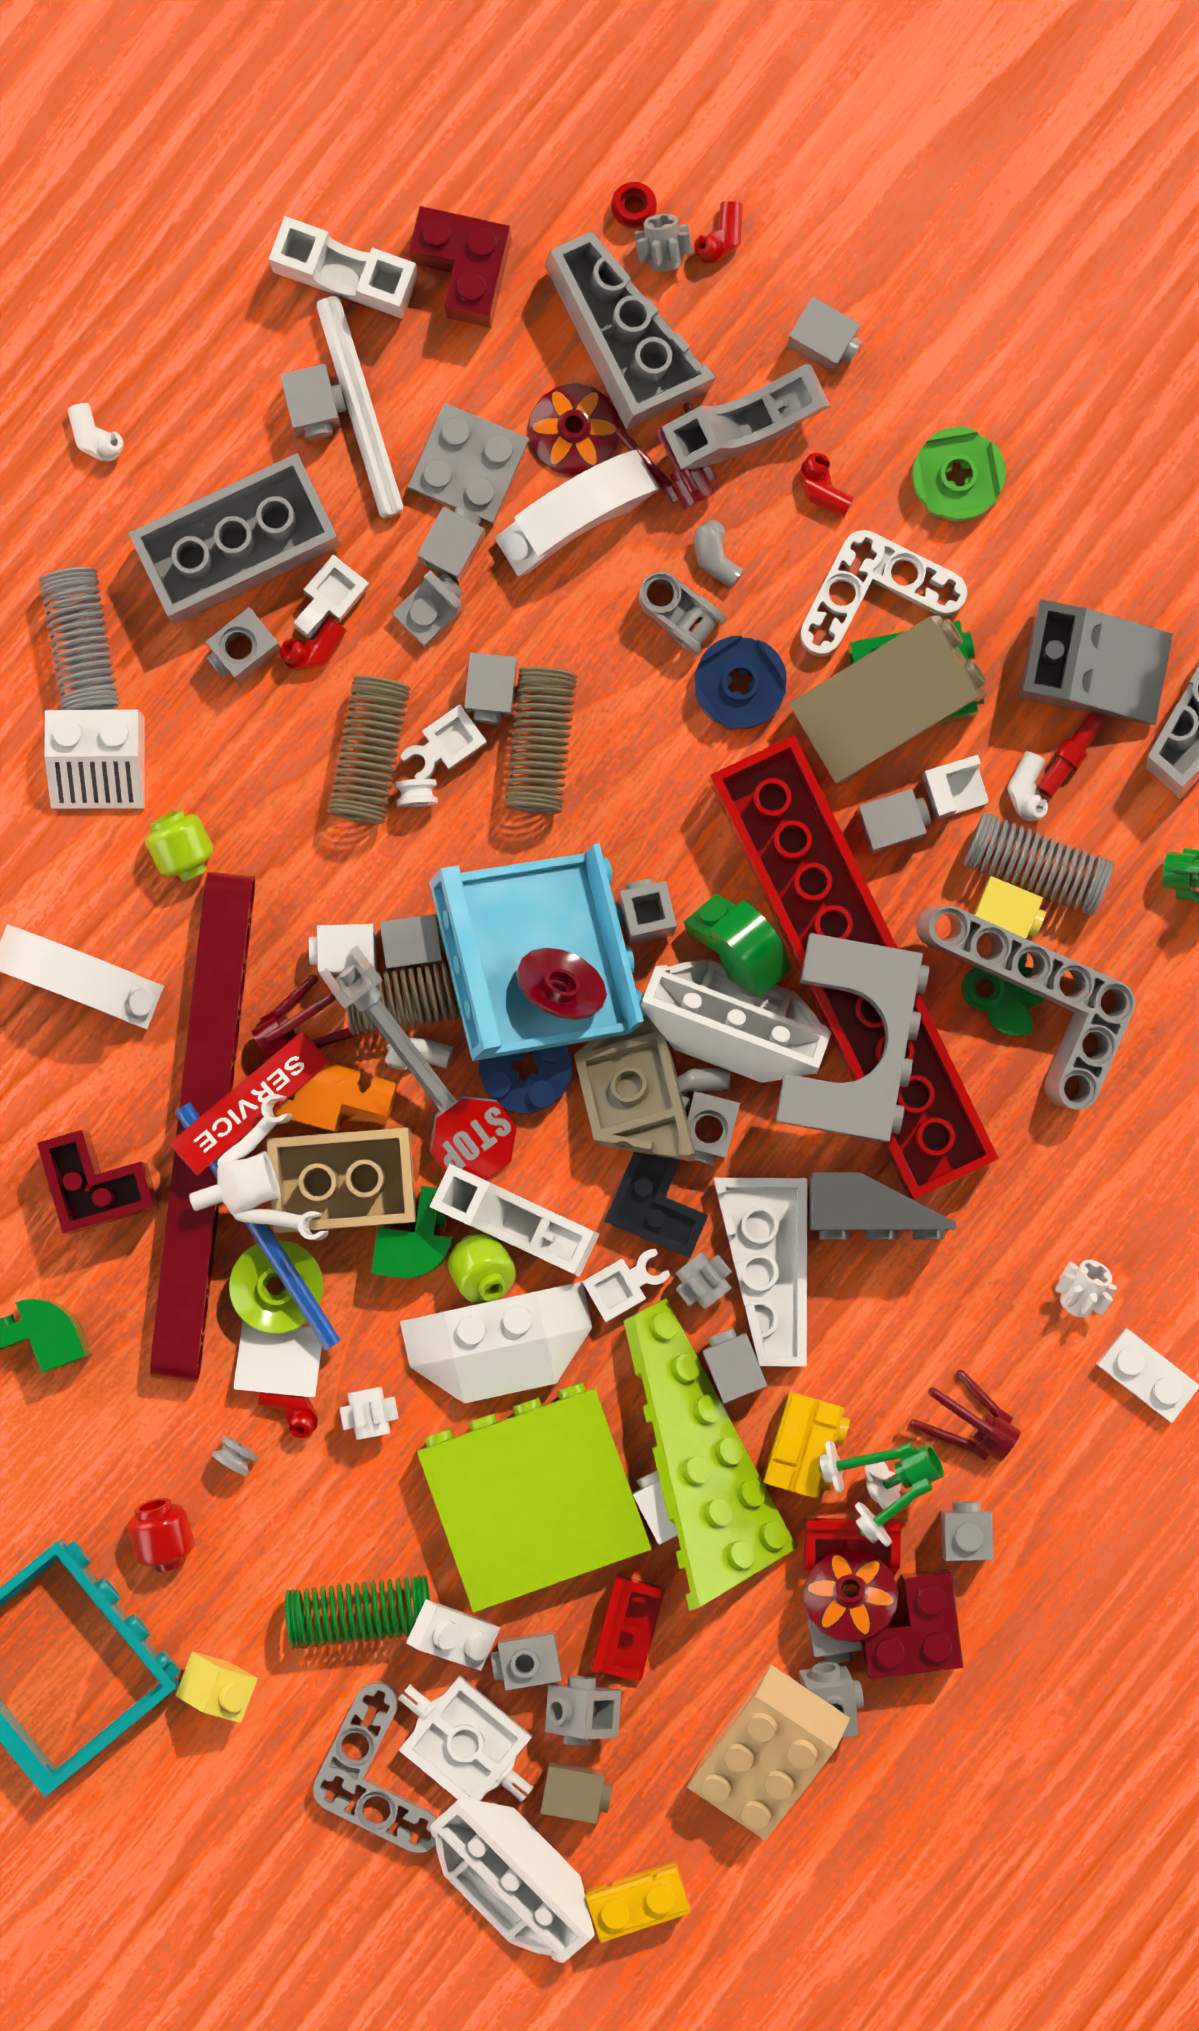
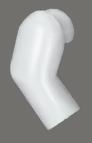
M80 403L68 407L67 411L78 449L100 461L117 459L124 447V441L119 433L115 431L109 433L95 427L89 403Z
M1025 751L1007 787L1016 813L1027 821L1040 820L1048 811L1047 800L1042 799L1035 783L1046 760L1030 751Z

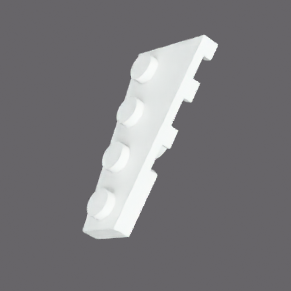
M713 1178L759 1366H807V1178Z

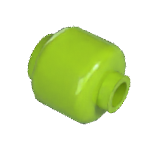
M178 809L149 824L151 832L145 838V845L161 875L165 877L179 875L181 881L184 882L199 876L207 870L204 862L212 856L214 846L201 819L197 815L185 814L183 809Z
M470 1234L457 1242L449 1254L447 1262L449 1274L460 1294L470 1302L486 1303L501 1298L514 1283L516 1276L514 1263L504 1245L492 1235Z

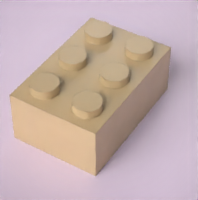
M395 1128L267 1139L268 1156L272 1162L281 1192L280 1199L271 1200L272 1210L303 1215L310 1211L323 1213L322 1216L315 1217L310 1221V1231L416 1223L417 1204L411 1129ZM273 1225L274 1233L299 1232L298 1229Z
M770 1665L705 1752L687 1788L766 1841L834 1753L850 1721V1717L773 1665Z

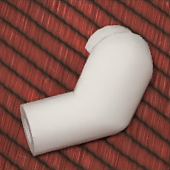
M409 1037L428 1064L445 1069L448 1068L453 1046L422 1037ZM388 1044L386 1047L389 1050L385 1057L386 1064L397 1070L407 1069V1066L392 1046Z

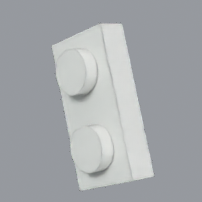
M1123 1328L1096 1363L1098 1367L1170 1423L1175 1420L1199 1389V1384L1127 1328Z
M425 1600L406 1643L417 1650L481 1671L500 1627L487 1620Z

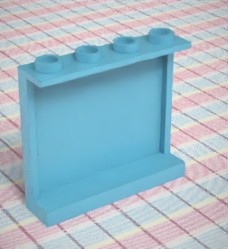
M600 843L593 844L583 854L460 873L459 865L441 868L429 882L472 1061L631 1034L644 1022L645 1012L640 1007L643 994L640 990H636L632 975L634 971V956L631 948L628 945L625 946L621 931L623 927V912L620 904L613 899L610 887L612 868L608 858L602 855ZM554 948L568 951L583 958L597 970L604 980L607 996L602 1009L592 1017L580 1020L558 1018L542 1011L526 998L518 986L516 971L522 957L532 950Z

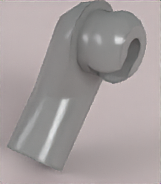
M715 520L706 521L696 529L693 538L697 564L702 570L732 589L741 577L744 569L724 556L722 539L726 532L723 525Z
M721 1067L695 1068L677 1077L685 1110L691 1106L689 1093L724 1091L730 1087L729 1070Z

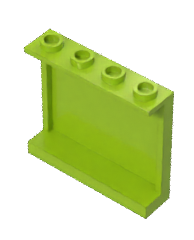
M584 1382L558 1390L557 1393L560 1400L542 1406L540 1399L536 1398L513 1406L515 1416L497 1421L496 1415L493 1413L468 1422L471 1431L453 1437L451 1429L424 1438L427 1447L419 1449L417 1453L473 1613L652 1550L596 1387L586 1390Z

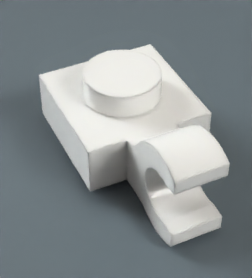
M332 555L304 588V594L311 598L312 602L295 620V629L310 640L329 614L341 622L369 588V582L335 555Z

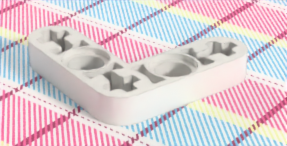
M867 530L856 531L845 540L802 625L800 633L801 644L807 652L818 657L828 656L835 652L871 582L940 616H951L962 608L967 597V586L956 573L874 532ZM866 541L872 545L870 552L876 557L874 560L866 558L863 561L858 574L867 577L862 582L853 573L838 569L841 564L850 569L856 555L850 549L851 546L860 547ZM899 561L911 562L917 569L918 576L916 581L907 586L897 584L891 576V569L894 564ZM926 571L934 574L929 582L930 584L938 588H943L946 582L955 586L953 594L958 597L957 602L949 600L945 606L940 605L937 602L939 594L929 588H926L924 597L916 594L915 592L923 584ZM837 581L848 582L855 590V599L847 606L836 605L829 597V588ZM820 605H823L832 614L845 616L846 619L843 623H840L837 618H834L828 633L834 640L832 642L823 641L820 646L812 643L814 635L808 630L811 626L814 628L821 626L826 613L818 612L817 610Z

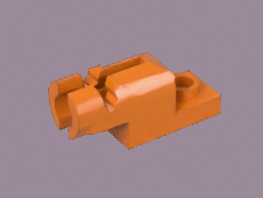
M329 1063L296 1091L294 1101L285 1100L273 1111V1114L277 1117L282 1114H292L291 1121L336 1133L338 1132L342 1115L348 1116L347 1121L374 1122L387 1125L394 1104L398 1082L376 1076L371 1081V1086L362 1093L360 1084L363 1078L360 1071Z

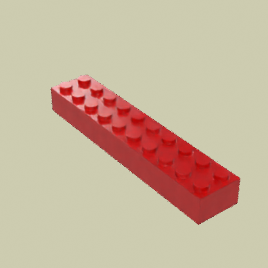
M795 735L710 774V785L801 974L810 933L898 949ZM807 984L852 1080L856 1081L868 1075L880 1061L885 1047V1029L876 1009L867 1000L854 993ZM916 993L913 1012L921 1013L916 1041L908 1039L905 1058L913 1059L908 1087L899 1086L896 1105L904 1106L900 1134L891 1133L890 1141L887 1143L882 1142L908 1197L912 1200L999 1159L920 993Z

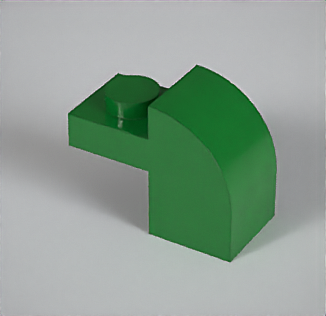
M716 893L684 921L688 935L719 953L727 978L758 998L792 970L785 947L776 931L762 914L745 900L735 905Z
M421 1186L415 1232L377 1227L371 1274L397 1278H415L432 1272L446 1259L453 1245L454 1238L436 1235L437 1226L445 1227L447 1221L446 1214L430 1207L438 1188Z
M47 1299L21 1300L15 1303L22 1320L16 1322L13 1314L0 1318V1350L29 1339L42 1373L92 1355L77 1318L66 1307L57 1302Z

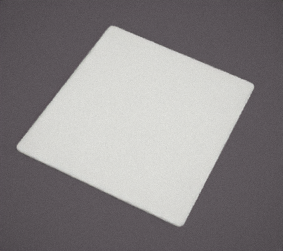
M243 1321L234 1389L315 1397L322 1344L312 1328L300 1326L295 1330L285 1333H267L257 1330Z

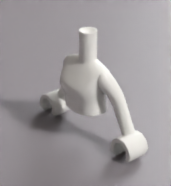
M278 1094L269 1095L262 1102L263 1119L240 1142L218 1159L217 1184L190 1193L191 1205L195 1211L223 1202L238 1221L298 1229L300 1234L306 1239L323 1240L327 1237L328 1231H320L313 1235L309 1230L310 1221L315 1217L322 1216L323 1213L310 1211L303 1215H297L272 1209H254L264 1202L280 1199L281 1192L272 1162L266 1152L248 1159L242 1158L247 1156L260 1143L276 1123H287L292 1118V1114H282L279 1117H275L273 1114L274 1104L285 1100L287 1097Z

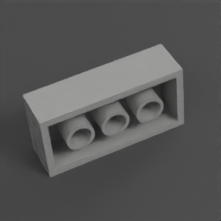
M298 453L128 533L162 606L173 625L341 546Z

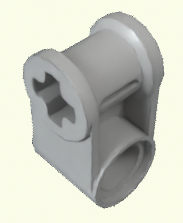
M658 571L650 574L644 579L640 587L638 602L642 611L664 628L676 642L694 655H699L702 651L700 645L717 624L723 625L727 620L723 613L713 604L691 591L677 578L667 572ZM663 584L671 590L672 602L663 607L655 606L648 600L647 590L652 585ZM699 617H702L703 619L701 620V622L692 632H690V628L694 625V623L698 620Z

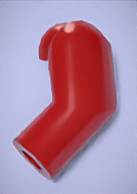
M736 201L721 202L719 227L705 237L700 235L695 240L694 252L704 263L720 262L739 247L742 230V203Z
M822 453L810 454L801 464L800 469L805 496L810 502L845 518L854 497L833 487L829 472L830 461L827 456Z
M327 618L315 639L297 642L294 638L286 640L280 648L281 659L284 660L285 665L295 670L322 667L329 661L347 630L335 621Z
M259 1393L258 1405L282 1409L290 1425L289 1431L294 1437L305 1439L316 1430L318 1414L308 1397Z

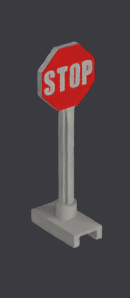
M355 946L350 952L357 963L346 968L337 978H334L327 968L319 974L344 1009L353 1003L358 1011L366 1012L439 1108V1112L435 1115L429 1151L445 1172L449 1164L479 1178L488 1180L511 1162L517 1126L495 1099L469 1096L454 1098L381 1002L380 997L382 994L376 985L383 980L359 947Z

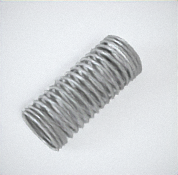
M91 567L57 570L44 574L38 579L40 582L39 586L41 587L39 590L42 592L41 597L44 598L42 604L46 607L43 612L48 615L45 618L46 622L49 623L46 628L51 631L47 636L52 639L49 644L53 649L50 652L54 655L52 661L56 665L53 668L57 671L55 677L59 680L56 685L61 688L57 693L62 696L59 700L62 710H111L120 705L119 693L115 691L118 687L112 684L116 681V678L110 676L115 672L112 668H109L113 665V662L107 660L112 654L105 652L110 649V646L103 644L109 638L102 636L108 630L101 628L106 622L101 619L105 614L99 611L104 607L98 603L102 598L96 595L101 591L98 587H95L99 584L98 575L96 574L98 571ZM88 592V593H83V594L65 596V595L74 594V593ZM50 600H52V601H58V602H54V603H52V604L47 603V602L50 601ZM89 600V601H84V602H79V603H72V602H76V601ZM91 608V609H86V610H81V611H74V610H79V609ZM50 609H59L54 612L48 611ZM93 616L88 618L76 619L81 617ZM52 617H61V618H58V619H56V620H51V619H50V618H52ZM53 625H63L57 628L51 627ZM55 633H65L59 636H53V634ZM57 641H67L61 644H54ZM59 649H69L63 652H55ZM60 657H71L62 661L57 660ZM62 665H73L64 669L58 668ZM64 673H75L66 677L60 676ZM66 681H77L68 685L61 684ZM67 689H79L69 693L63 692Z
M987 811L983 812L965 856L964 868L968 866V869L972 868L973 871L978 868L991 837L980 869V873H984L1000 837L988 871V876H992L1007 842L995 877L1000 879L1016 842L1003 879L1004 882H1008L1015 862L1024 845L1011 884L1015 885L1032 847L1019 884V888L1024 887L1030 869L1040 850L1027 886V891L1029 892L1048 852L1040 879L1034 891L1036 895L1039 894L1049 867L1056 855L1049 879L1042 894L1043 898H1045L1064 857L1059 876L1050 896L1051 901H1053L1072 860L1065 884L1058 899V903L1061 904L1080 862L1074 884L1066 901V906L1071 905L1077 886L1088 865L1073 908L1074 910L1078 909L1086 886L1091 878L1081 911L1082 913L1086 912L1087 915H1095L1114 869L1115 863L1113 860L1105 859L1101 855L1095 858L1093 852L1087 856L1085 849L1079 853L1077 846L1071 850L1069 843L1063 848L1062 840L1058 841L1055 845L1054 837L1050 838L1047 842L1046 834L1040 838V834L1037 831L1032 836L1030 828L1024 833L1023 825L1019 826L1016 830L1015 822L1008 828L1009 823L1007 819L1001 823L999 816H992L991 813L987 814Z

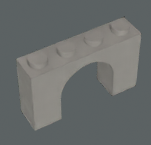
M810 933L800 983L851 992L867 1000L882 1019L885 1029V1047L876 1067L868 1075L856 1081L835 1083L784 1074L775 1119L776 1123L886 1143L890 1141L891 1133L900 1134L904 1106L896 1105L899 1086L908 1087L913 1059L905 1058L908 1039L916 1041L921 1013L913 1012L916 993L925 994L929 974V966L921 965L923 953Z

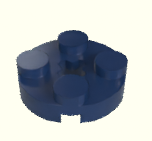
M730 636L717 641L704 652L695 672V696L700 708L713 722L729 730L752 729L766 723L779 710L786 694V669L783 661L770 645L758 639ZM737 671L741 676L749 673L752 676L753 680L748 684L749 693L743 695L740 691L732 693L729 690L728 686L732 683L730 676L732 672Z
M566 1045L479 1060V1075L485 1091L492 1099L497 1100L504 1109L519 1114H533L552 1106L564 1095L572 1076V1059ZM524 1054L533 1055L532 1062L535 1065H539V1071L537 1074H529L527 1080L518 1079L519 1071L512 1068L513 1061L522 1060Z

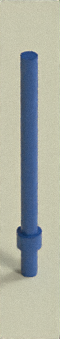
M191 1102L175 1111L185 1129L200 1118ZM218 1157L214 1162H212L209 1165L216 1179L218 1168L217 1162L220 1157ZM245 1223L324 1349L327 1350L340 1342V1337L269 1225Z

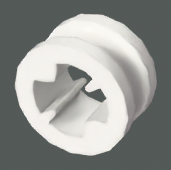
M411 779L396 782L395 789L401 792V797L396 800L397 807H423L438 804V797L432 794L433 788L437 786L436 779Z

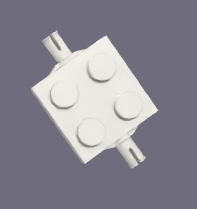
M460 1675L445 1694L434 1699L432 1702L412 1687L411 1684L397 1699L419 1716L415 1730L400 1747L399 1751L455 1798L459 1799L462 1797L480 1801L487 1792L498 1787L500 1784L522 1802L526 1798L524 1792L529 1794L534 1786L530 1785L512 1770L516 1756L532 1738V1735Z

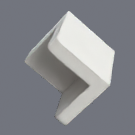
M978 755L939 766L923 773L922 779L935 820L984 806L988 803V796L978 768L981 764Z

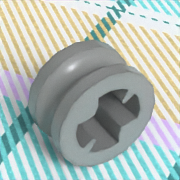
M223 1435L221 1439L223 1446L220 1450H214L212 1457L233 1471L247 1477L250 1473L248 1469L249 1463L252 1461L257 1462L260 1456L238 1441Z

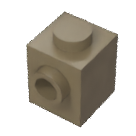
M549 1761L540 1814L597 1824L598 1813H608L613 1785L604 1783L605 1771Z

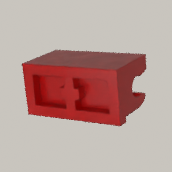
M805 1518L804 1570H812L818 1562L829 1554L843 1550L865 1551L881 1559L891 1572H898L901 1555V1521L889 1519L882 1525L892 1540V1543L886 1547L879 1539L872 1543L866 1536H862L860 1533L861 1529L856 1522L858 1519Z
M615 1575L592 1663V1670L634 1681L642 1680L666 1587Z

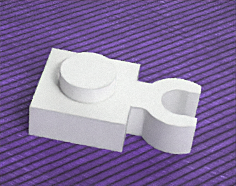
M459 704L422 730L429 743L424 746H410L402 752L400 757L404 763L414 756L423 757L425 759V767L414 777L415 779H429L435 771V764L442 760L447 768L451 770L487 745V742Z
M650 1249L642 1253L637 1260L636 1266L630 1270L622 1258L582 1281L605 1322L646 1299L640 1286L645 1283L651 1285L661 1284L669 1278L670 1273L668 1270L657 1276H652L646 1271V1262L658 1254L656 1249Z

